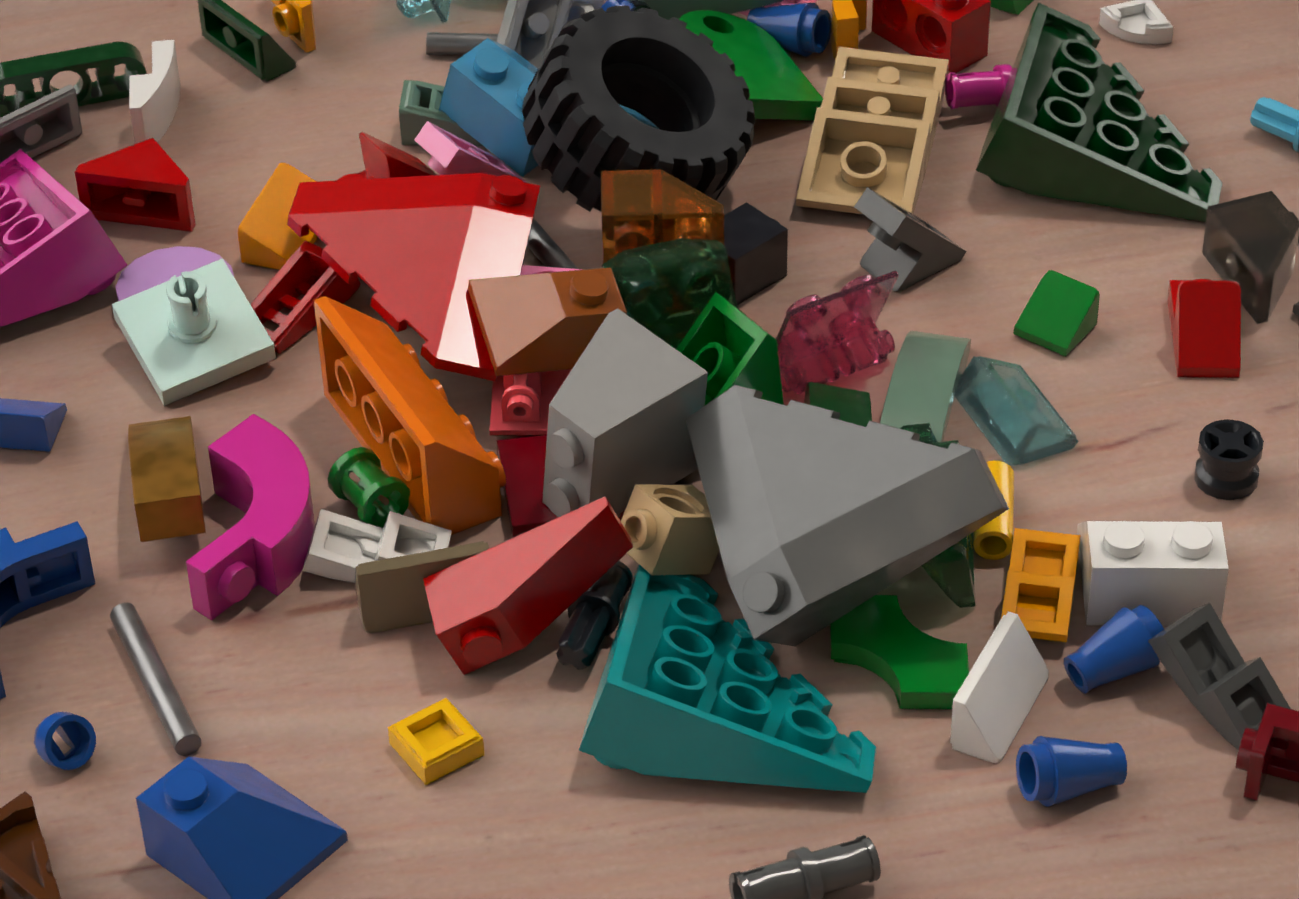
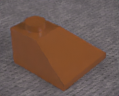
M611 268L469 279L468 290L496 376L572 369L608 313L618 308L627 314Z

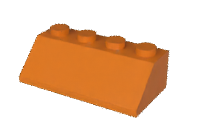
M326 296L315 299L314 308L324 395L362 447L371 449L381 461V469L389 477L393 476L401 479L410 489L408 509L415 519L451 530V535L502 516L500 488L505 487L506 476L498 456L493 451L486 452L476 439L475 431L469 419L464 414L457 415L448 404V399L441 383L436 378L430 380L421 369L419 359L413 347L409 343L403 345L384 322Z

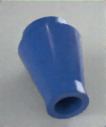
M814 2L759 7L751 9L747 17L748 21L756 24L773 36L783 49L804 57H809L813 52L822 53L830 40L832 29L830 14L825 9H819L818 5Z
M1139 605L1132 610L1123 607L1080 648L1064 658L1065 670L1077 689L1082 693H1087L1097 686L1157 667L1160 664V659L1148 640L1160 633L1164 628L1154 613L1147 607Z
M1038 736L1032 744L1022 745L1019 748L1016 758V775L1020 791L1027 801H1039L1043 806L1049 807L1107 786L1123 784L1127 776V760L1125 752L1119 743L1101 744Z

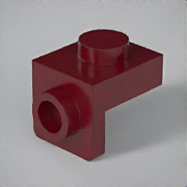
M1267 703L1258 730L1245 728L1236 760V769L1247 771L1243 797L1258 801L1267 774L1299 783V711Z

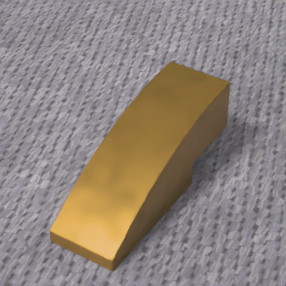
M191 416L129 424L128 442L131 478L140 541L146 542L206 533Z

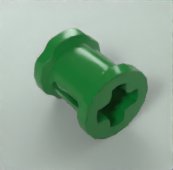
M365 447L353 448L340 456L330 469L327 479L328 487L339 499L350 500L358 509L357 516L360 521L383 528L390 511L403 515L407 510L410 489L401 479L393 476L389 477L381 469V461L371 449ZM350 472H354L361 480L359 482L352 480L349 476ZM380 495L386 497L389 501L388 505H384L378 497Z

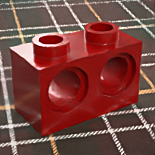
M873 0L872 32L911 55L949 60V73H958L988 56L991 1Z

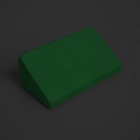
M197 0L202 36L259 78L268 82L296 67V62L268 33L222 0Z

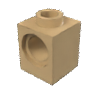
M635 484L621 519V523L633 544V548L627 554L651 575L710 574L719 552V546L705 494L694 485Z

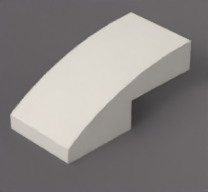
M174 40L152 41V74L130 75L129 109L135 144L150 138H154L158 143L173 121L179 103L181 87Z
M321 509L313 529L302 571L355 583V571L358 564L448 548L452 531L391 511L388 514L384 527L381 528Z

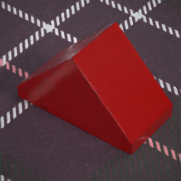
M154 138L80 164L75 170L79 201L91 210L97 220L192 232L196 225L189 178Z

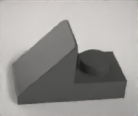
M868 187L854 206V208L873 221L867 231L875 237V240L861 258L860 265L892 291L899 292L960 262L966 253L964 249L928 222Z

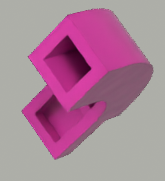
M252 414L208 446L215 494L246 513L238 523L186 561L193 609L211 621L234 603L243 600L258 585L276 596L287 589L303 570L315 526L309 471L302 453L284 432L256 414Z

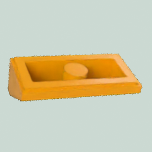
M279 163L238 227L241 263L280 270L305 240L313 244L318 237L310 230L309 235L299 237L287 225L288 214L299 183L316 182L315 180L287 163Z

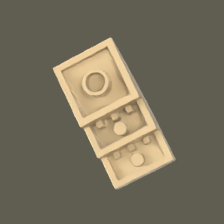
M838 47L832 77L828 76L821 108L817 107L797 192L796 206L862 214L854 206L868 187L913 214L923 184L945 93V79L949 73V60Z

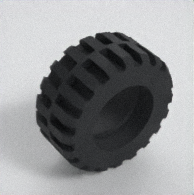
M612 6L607 8L606 12L603 8L581 14L580 18L567 23L561 29L558 37L555 38L528 87L522 107L523 127L528 145H535L532 152L541 170L548 169L552 174L551 182L562 193L568 190L577 197L576 204L589 212L593 208L606 214V220L617 224H622L627 220L634 222L635 228H656L659 223H661L663 228L685 224L686 221L699 218L708 211L712 204L716 203L752 146L755 136L753 126L756 121L753 102L748 100L750 97L749 88L743 76L737 77L735 75V64L727 54L723 53L720 55L713 48V41L702 32L696 35L685 28L687 23L675 17L667 20L659 17L658 11L644 7L638 9L637 12L631 11L629 6ZM620 105L640 113L659 129L637 120Z

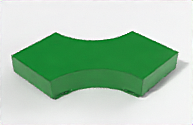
M875 595L830 624L831 659H834V662L863 667L881 677L894 691L899 709L953 708V699L969 674L967 643L941 640L919 630L903 614L897 595Z

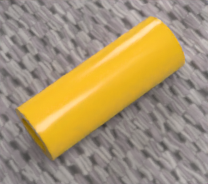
M988 461L986 463L1009 509L974 531L973 547L979 556L985 559L998 560L1008 556L1012 551L1014 471L1005 462Z

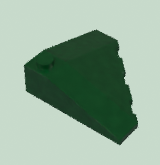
M1038 3L986 136L976 171L989 176L992 181L1001 186L1014 187L1031 195L1211 223L1217 214L1223 182L1211 168L1202 169L1201 173L1198 170H1194L1189 159L1183 154L1189 142L1165 114L1157 115L1156 119L1146 113L1145 107L1139 101L1145 90L1121 62L1113 63L1110 67L1102 61L1101 55L1095 49L1101 39L1089 25Z

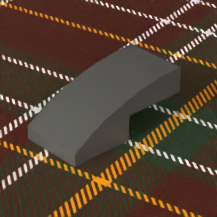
M1210 603L1194 608L1148 640L1166 670L1190 702L1237 750H1239L1246 727L1258 730L1267 703L1291 709L1261 657L1246 662L1243 660Z

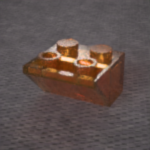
M662 169L601 171L603 268L612 269L626 310L705 308L715 292L725 297L724 205Z

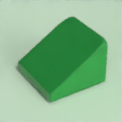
M1049 270L1040 280L1016 322L1013 334L1058 354L1067 356L1097 325L1099 291L1080 281Z

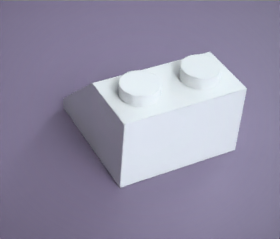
M1086 521L1078 524L1077 535H1081L1079 559L1086 625L1103 626L1121 608L1126 607L1132 610L1139 605H1143L1151 610L1162 626H1170L1194 608L1208 603L1212 605L1220 621L1222 620L1229 570L1222 522Z

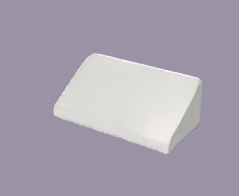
M1008 611L1006 615H1003L953 699L950 739L952 749L991 763L1002 761L1048 680L1047 666L1018 614Z

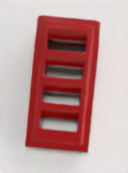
M306 240L250 304L262 324L269 320L279 325L274 332L265 328L274 343L275 352L281 354L316 326L315 299L326 296L344 304L361 286L358 278L357 282L347 284L321 258L323 248ZM301 294L305 295L301 300L297 299ZM284 307L292 310L288 316L279 311Z

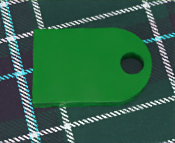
M696 10L685 13L679 18V20L687 23L685 28L696 35L702 32L713 41V48L720 55L726 53L735 64V75L737 77L743 76L749 88L750 97L748 100L753 102L755 119L814 120L817 107L821 108L822 96L775 38L767 31L741 17L719 11Z

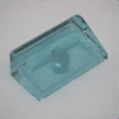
M973 356L958 381L955 397L1005 463L1011 466L1022 465L1073 449L1076 446L1078 439L1074 432L1021 365L982 356Z

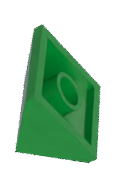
M715 292L676 349L708 372L705 405L734 385L763 392L761 399L784 405L777 339L725 297Z

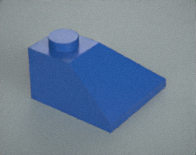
M188 756L136 797L146 855L207 899H279L348 841L346 830L250 765L244 763Z

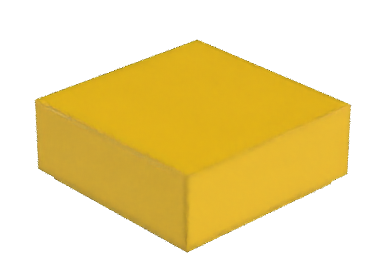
M447 698L388 727L389 744L425 785L485 755L482 736Z

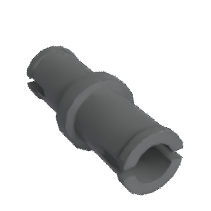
M866 835L813 852L807 847H800L790 850L785 860L744 872L737 871L731 873L729 876L731 899H823L826 893L867 881H877L881 874L880 860L872 840L866 838Z

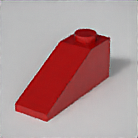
M606 496L423 578L436 636L463 675L525 648L633 548L629 534Z

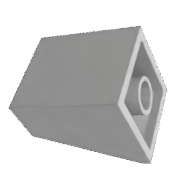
M618 308L608 313L549 404L542 503L548 506L557 517H560L606 496L616 515L620 517V513L627 507L635 484L672 485L696 471L698 465L686 418L705 405L708 372Z

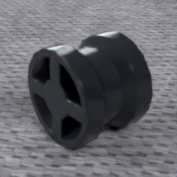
M1219 420L1206 425L1200 432L1198 444L1200 457L1196 461L1194 476L1198 488L1209 496L1223 500L1242 499L1252 494L1258 485L1259 467L1257 463L1262 457L1264 440L1260 432L1253 426L1237 420Z

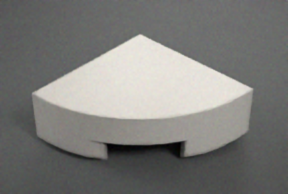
M1134 0L1100 8L1099 24L1107 32L1120 39L1140 44L1172 43L1173 26L1152 0Z

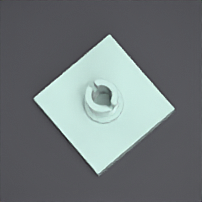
M223 258L193 271L181 272V276L176 277L174 275L169 281L112 304L114 319L164 406L276 359L273 341Z

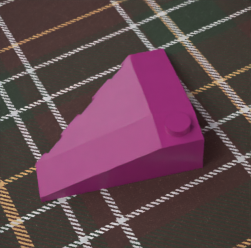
M21 149L1 162L0 327L79 301L86 295L97 294L109 287L115 280L116 274L128 265L91 210Z

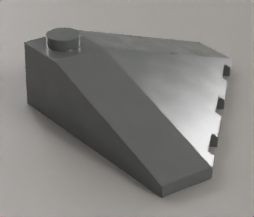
M734 385L686 418L727 581L754 640L796 647L1009 509L981 451L952 442L948 449L919 441L921 434L873 421H869L866 427L839 420V412L795 400H790L787 406L761 399L763 392L739 385Z

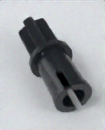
M618 561L567 608L569 621L559 639L560 647L556 653L558 660L563 665L572 664L578 670L587 668L591 665L604 636H608L615 631L620 621L619 606L633 582V574L623 562Z

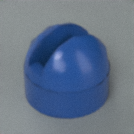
M57 712L44 718L36 727L34 745L38 755L46 763L60 769L73 770L84 765L92 756L96 746V734L91 723L84 717L70 712ZM55 731L71 747L65 754H63L52 738Z

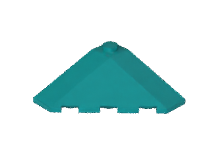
M638 564L587 719L579 751L594 756L596 760L610 768H627L650 776L859 793L868 792L872 783L876 746L863 733L853 731L849 737L845 734H840L834 722L827 717L833 704L801 673L792 674L790 680L782 677L778 673L776 666L770 661L775 648L769 642L754 640L744 618L735 619L733 625L730 622H725L721 618L718 609L714 606L718 593L707 582L693 575H651Z

